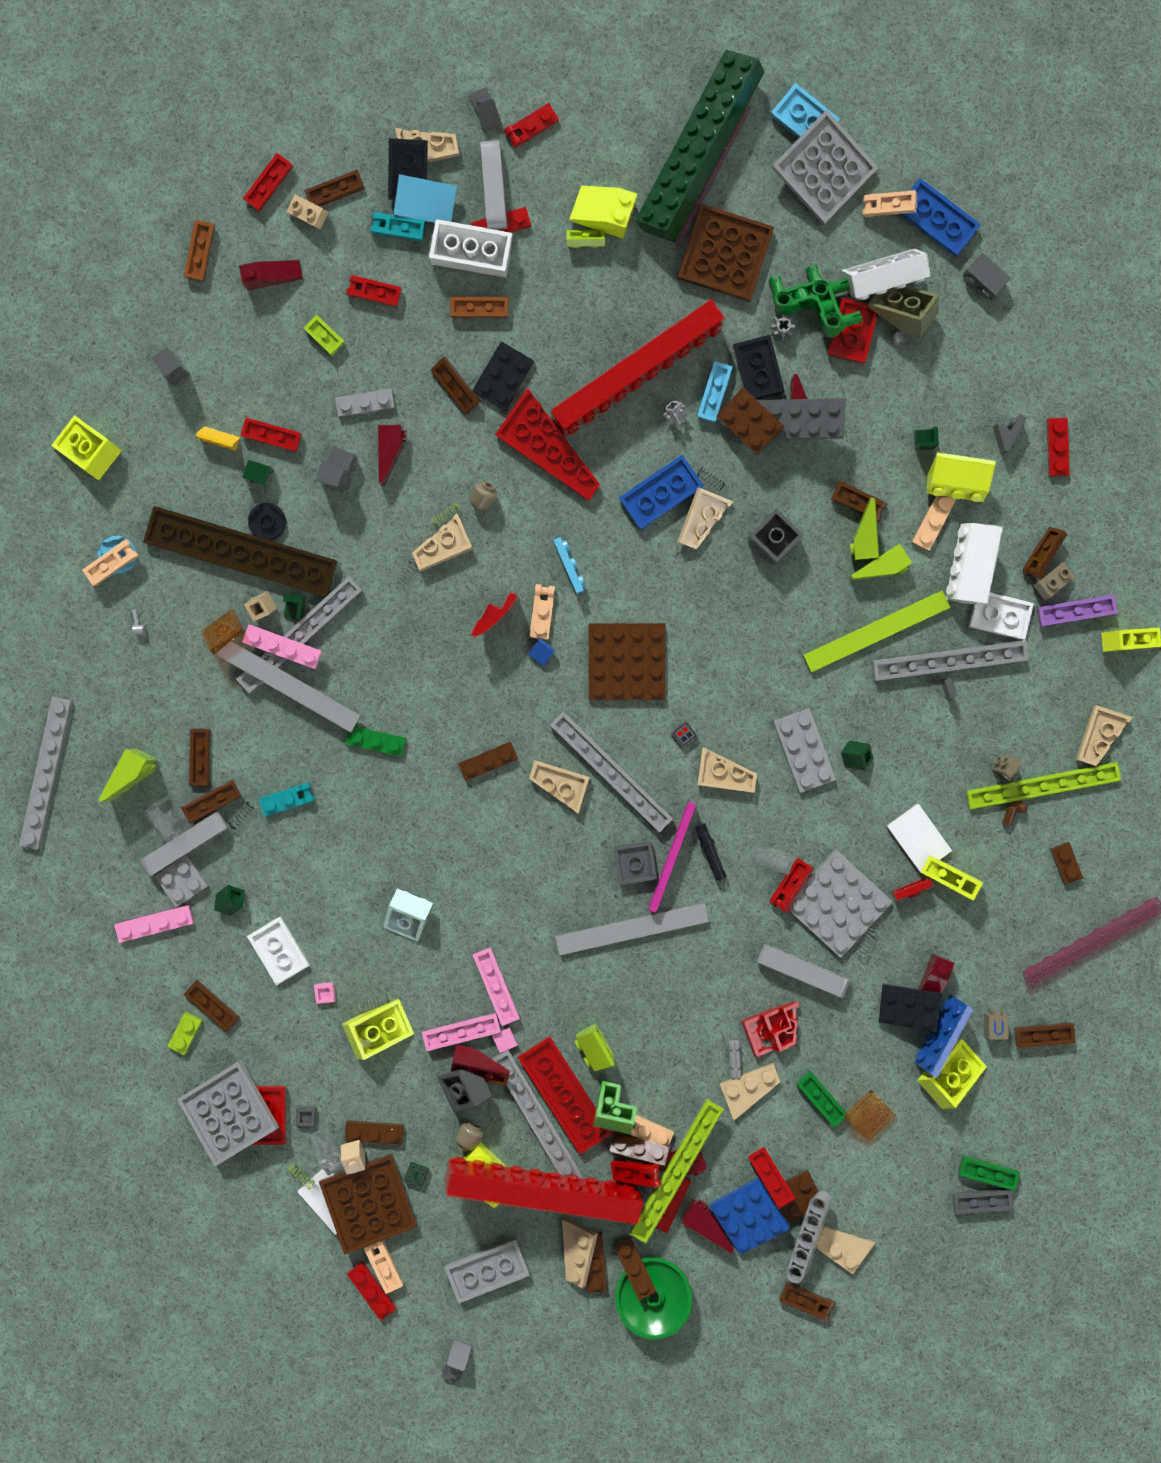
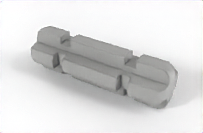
M738 1040L729 1041V1049L731 1050L729 1052L730 1068H732L730 1070L731 1078L741 1077V1069H739L741 1066L740 1051H738L740 1044Z

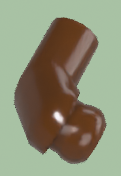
M1016 801L1009 806L1002 823L1012 826L1015 814L1018 812L1025 813L1028 808L1027 804L1022 803V801Z

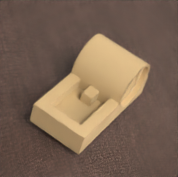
M294 195L287 210V213L321 230L329 213L325 209L297 195Z

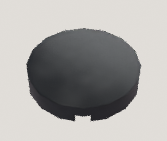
M273 503L258 504L252 508L248 515L249 530L254 536L271 541L280 537L286 528L287 520L285 513Z

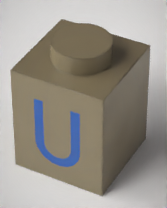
M992 1009L990 1013H984L985 1036L988 1039H1009L1008 1015L998 1009Z

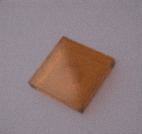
M233 609L202 630L204 639L212 654H215L245 632Z
M872 1090L844 1115L845 1119L868 1141L896 1116Z

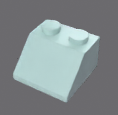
M397 889L389 905L383 928L418 942L433 903Z

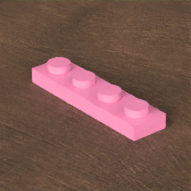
M250 624L242 641L245 644L316 669L322 654L321 650Z
M190 905L117 923L114 926L118 941L121 943L194 924Z
M489 947L474 953V960L501 1025L503 1026L520 1019L492 948Z
M492 1013L422 1032L426 1051L501 1033L497 1013Z

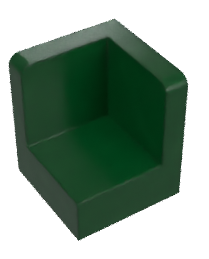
M934 426L931 429L914 431L915 450H930L939 446L938 426Z
M248 460L242 478L251 483L256 482L265 485L269 472L273 473L274 469L270 466Z
M284 593L283 601L286 602L284 617L302 620L304 618L306 597Z
M849 741L841 751L844 766L847 768L865 771L874 759L871 746L868 743Z
M227 885L217 892L214 910L230 916L243 908L245 890Z

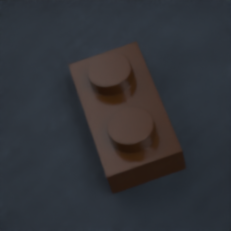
M1070 842L1050 848L1064 885L1083 878Z

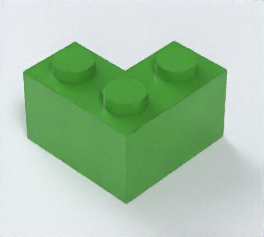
M602 1081L593 1126L631 1134L635 1125L637 1107L618 1103L621 1085Z

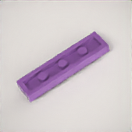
M1115 595L1037 608L1040 627L1118 614Z

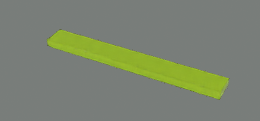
M942 590L804 654V660L811 673L951 607Z
M1118 762L965 792L969 810L1119 782L1121 777Z
M709 1099L705 1100L660 1178L661 1185L654 1188L641 1211L639 1223L633 1224L629 1231L630 1235L644 1243L648 1242L724 1108Z

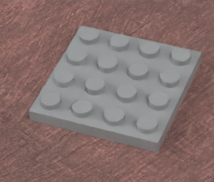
M828 110L824 111L771 167L822 224H825L878 169Z
M835 849L808 878L791 904L790 912L841 958L893 901Z
M241 1060L177 1099L214 1166H217L279 1128Z

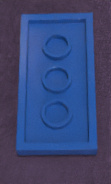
M920 178L910 190H916L917 192L916 212L900 215L956 257L981 224Z
M681 455L620 496L619 500L641 530L696 493L697 488H703L704 485L684 456Z
M949 995L939 1014L938 1031H930L927 1034L923 1047L916 1055L915 1063L929 1074L938 1077L974 1008Z

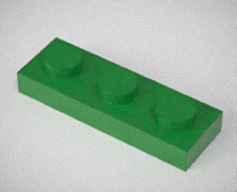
M354 727L352 732L348 731L345 744L402 756L406 738Z
M810 1070L796 1082L799 1088L834 1128L849 1116Z
M962 1155L958 1175L1015 1191L1020 1172L1016 1169Z

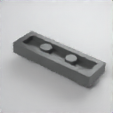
M1010 1189L952 1193L955 1214L1013 1210L1012 1190Z

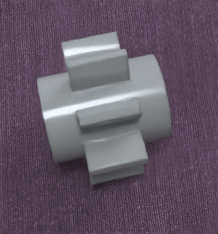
M783 314L780 319L774 318L773 321L776 325H771L770 327L771 330H775L773 337L781 336V340L784 339L785 335L791 337L792 333L790 330L795 328V325H791L792 317L788 319ZM780 325H781V326L786 325V329L783 328V329L781 330L779 327H780Z
M672 401L666 406L667 412L664 413V417L671 425L673 423L680 425L686 421L687 416L685 414L689 410L685 404L683 405L682 401Z

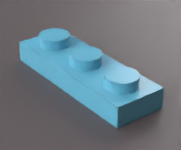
M714 361L697 418L713 423L716 422L732 366Z
M561 537L553 540L576 594L584 592L583 587L586 585L582 576H577L575 569L578 567L574 558L570 559L567 552L570 549L566 540L562 542Z

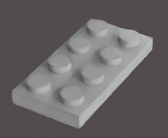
M810 708L773 721L799 793L836 780Z
M517 1238L459 1259L444 1267L458 1304L530 1276V1271Z

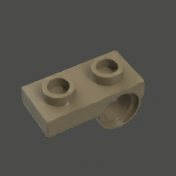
M1062 562L1040 579L1039 582H1035L1033 586L1040 596L1047 600L1075 576L1067 565Z
M999 756L994 761L995 766L992 770L997 774L1000 773L1002 775L1001 778L1009 781L1019 770L1023 762L1017 757Z

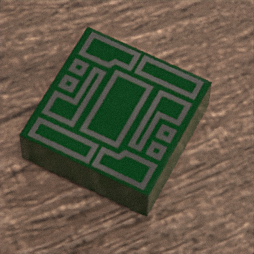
M411 1162L404 1182L422 1188L429 1168Z

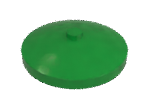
M660 1257L643 1258L644 1265L657 1292L638 1300L631 1282L624 1271L617 1283L615 1292L617 1312L625 1326L636 1335L646 1339L666 1338L676 1333L685 1324L690 1315L693 1302L691 1285L685 1273L673 1262Z

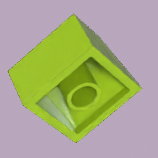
M597 1024L576 1034L577 1040H575V1044L579 1051L583 1050L586 1055L584 1060L589 1068H593L594 1072L615 1065V1057Z

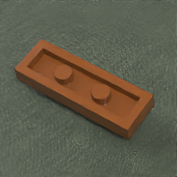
M195 220L184 272L186 279L205 282L215 231L214 223Z
M451 297V318H508L509 299L508 297Z

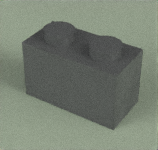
M983 252L963 274L965 281L969 285L977 287L980 295L990 300L1011 279Z
M168 347L152 357L164 377L174 385L183 384L190 375L179 357Z

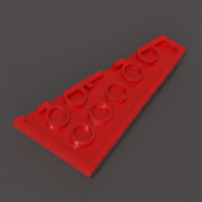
M527 388L495 436L590 501L600 487L599 482L568 443L529 388Z

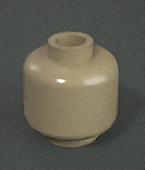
M488 481L476 483L469 496L472 506L480 511L490 509L497 498V491L494 485Z
M472 1121L463 1123L455 1137L456 1142L459 1144L458 1148L465 1152L475 1150L484 1135L482 1127Z

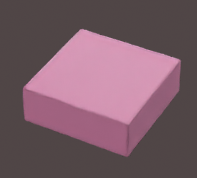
M334 982L314 985L316 1004L336 1001Z
M510 1027L501 1030V1033L492 1035L500 1053L518 1045Z

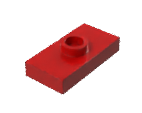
M923 878L891 893L893 898L898 901L908 896L909 898L920 895V891L933 885L930 879Z

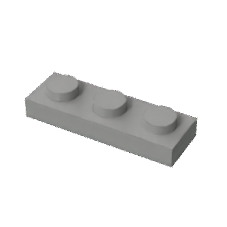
M392 388L335 398L339 418L395 409Z

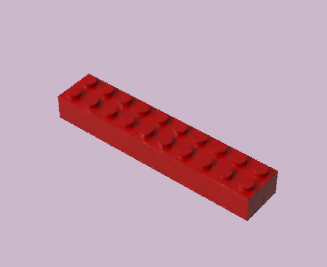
M710 299L551 409L552 419L564 436L575 434L579 430L578 427L580 425L591 423L595 419L594 416L596 414L607 412L611 408L610 405L615 401L617 403L623 401L627 397L626 394L631 390L633 392L637 391L643 386L641 383L647 379L651 381L658 376L657 372L672 367L674 365L673 361L677 358L681 360L689 355L690 349L701 347L709 336L712 338L717 336L721 332L725 317L714 301Z
M461 1157L449 1158L444 1179L446 1196L632 1224L639 1223L643 1205L637 1187L631 1183H624L623 1185L617 1184L612 1180L598 1181L593 1177L583 1179L573 1174L564 1176L554 1171L545 1173L538 1169L525 1170L519 1166L506 1167L500 1163L486 1164L481 1160L466 1161Z

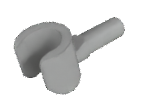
M902 331L896 332L892 336L894 345L904 342L905 338L903 335L907 333Z
M133 609L134 625L132 631L137 636H145L146 627L145 625H139L137 609Z

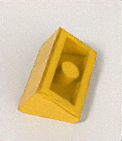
M203 427L196 433V437L201 441L234 451L237 450L240 437L208 427Z

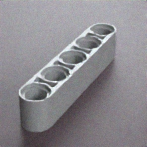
M500 140L480 142L487 228L493 230L507 229Z
M216 812L147 855L139 863L150 878L156 875L158 871L164 870L173 864L174 861L189 854L190 851L197 849L229 827L220 813Z
M765 943L757 959V962L841 998H844L851 981L844 976L841 977L830 970H824L823 967L808 961L805 962L804 959L787 954V952L773 946L770 947V945Z
M825 1191L816 1193L809 1203L787 1269V1277L793 1283L801 1282L809 1271L832 1202L831 1196ZM817 1200H821L824 1206L820 1205ZM812 1217L816 1218L818 1223L814 1222ZM806 1234L810 1235L812 1240L808 1239ZM800 1251L804 1252L806 1254V1257L803 1256ZM795 1268L798 1269L801 1274L797 1273L795 1271Z

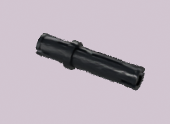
M706 823L694 827L700 840L699 845L706 854L715 881L726 878L727 875L714 846L715 841L711 838Z

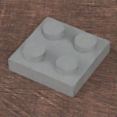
M188 854L155 875V878L175 907L180 906L209 886Z

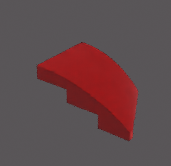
M510 591L502 609L488 604L481 620L478 619L471 636L477 637L498 622L514 607L519 599L518 595Z
M798 1001L778 1006L741 1021L754 1057H760L772 1050L781 1052L796 1044ZM769 1039L771 1046L766 1048L765 1045L763 1048L762 1040L766 1042Z

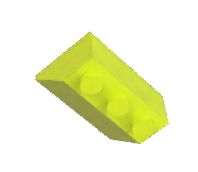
M937 453L927 475L926 494L966 499L973 502H984L990 489L995 461Z

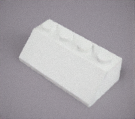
M436 219L429 259L432 265L507 278L512 233Z
M911 249L841 270L843 278L848 279L850 295L857 298V300L867 299L873 293L877 295L888 292L887 289L893 287L894 289L904 288L910 282L914 284L925 281L924 278L930 277L927 253L917 249Z
M976 523L960 525L957 545L954 550L953 565L950 569L949 585L946 589V600L962 604L988 603L1003 527Z

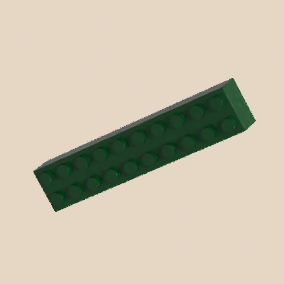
M725 50L635 219L642 231L675 242L765 73L758 58Z

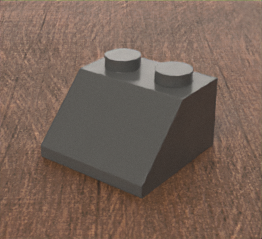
M458 1070L437 1076L453 1112L476 1107L492 1096L484 1078L467 1071Z

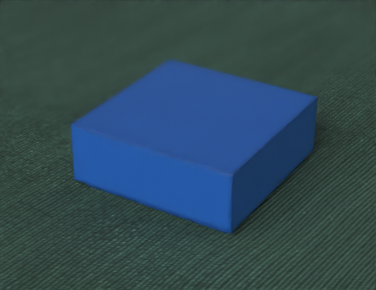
M540 638L528 655L544 666L555 649Z

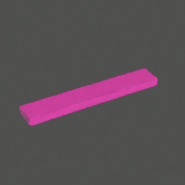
M690 801L686 804L649 904V910L655 913L657 912L696 806L695 803Z

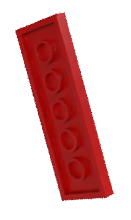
M551 1036L518 1055L521 1064L579 1154L612 1134V1131L609 1129L593 1126L596 1106Z

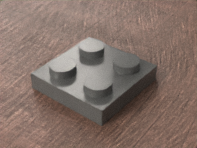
M651 841L613 846L619 885L657 879Z

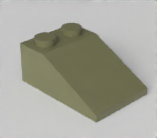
M906 285V287L894 289V287L887 289L888 292L884 294H875L868 307L903 333L919 338L922 337L939 313V295Z

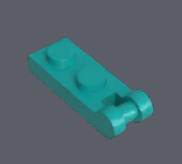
M373 213L372 220L374 222L370 228L371 234L423 242L425 220ZM381 222H386L385 227H380Z
M310 782L258 798L264 817L315 801V797L310 791ZM303 791L305 798L300 799L298 792Z

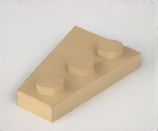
M395 128L397 139L428 140V163L460 156L455 134L425 133L419 130L406 131L401 128Z
M697 488L677 542L697 549L709 534L710 529L716 521L720 520L723 512L727 507H730L733 501L702 488Z
M1094 705L1076 760L1097 766L1109 750L1110 745L1121 734L1122 729L1133 717Z
M702 747L697 785L755 793L757 773Z
M535 760L529 779L579 813L590 777Z
M771 1063L742 1074L740 1078H732L719 1083L733 1120L738 1118L779 1084L780 1079L774 1064Z
M563 1218L566 1280L583 1288L586 1286L598 1233L569 1218Z
M824 1226L816 1248L853 1274L875 1242ZM807 1235V1238L812 1240V1237Z

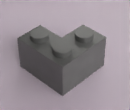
M333 446L327 462L322 461L316 480L323 486L344 493L345 489L348 490L350 487L351 479L349 477L351 472H355L357 468V457L355 454Z

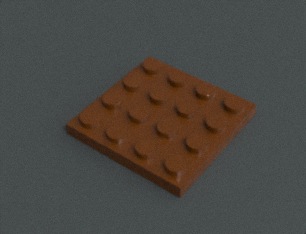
M701 203L677 279L750 302L774 227Z
M589 623V700H665V623Z
M392 1153L366 1162L365 1170L348 1175L345 1171L319 1180V1185L344 1255L412 1230L418 1226Z

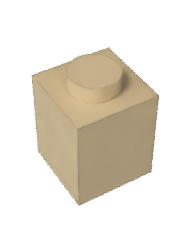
M268 591L253 597L244 604L253 621L265 617L277 609Z
M360 1140L341 1145V1163L347 1175L365 1170V1151Z

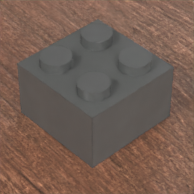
M776 508L747 539L775 565L804 534Z

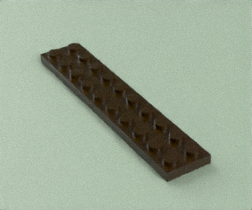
M153 506L143 540L145 544L323 597H327L338 564L337 560L156 506Z

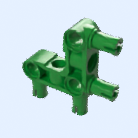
M814 264L812 267L810 265L805 269L810 280L808 283L784 289L779 275H776V280L774 276L769 279L774 293L772 295L774 310L780 316L783 314L785 316L794 314L798 310L808 307L814 308L818 313L819 324L823 333L830 338L838 336L846 327L862 323L860 311L843 316L835 300L834 294L850 290L847 278L832 283L825 281L821 278L817 265Z

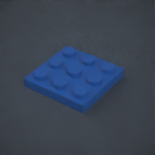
M759 1177L720 1197L709 1205L740 1255L789 1230L790 1227Z

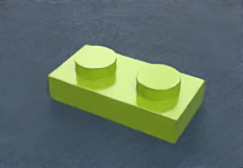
M566 230L567 247L580 248L590 246L598 248L605 246V232L598 230Z
M317 314L304 327V330L331 356L345 344V341Z
M184 1012L167 1047L185 1055L203 1020L188 1012Z

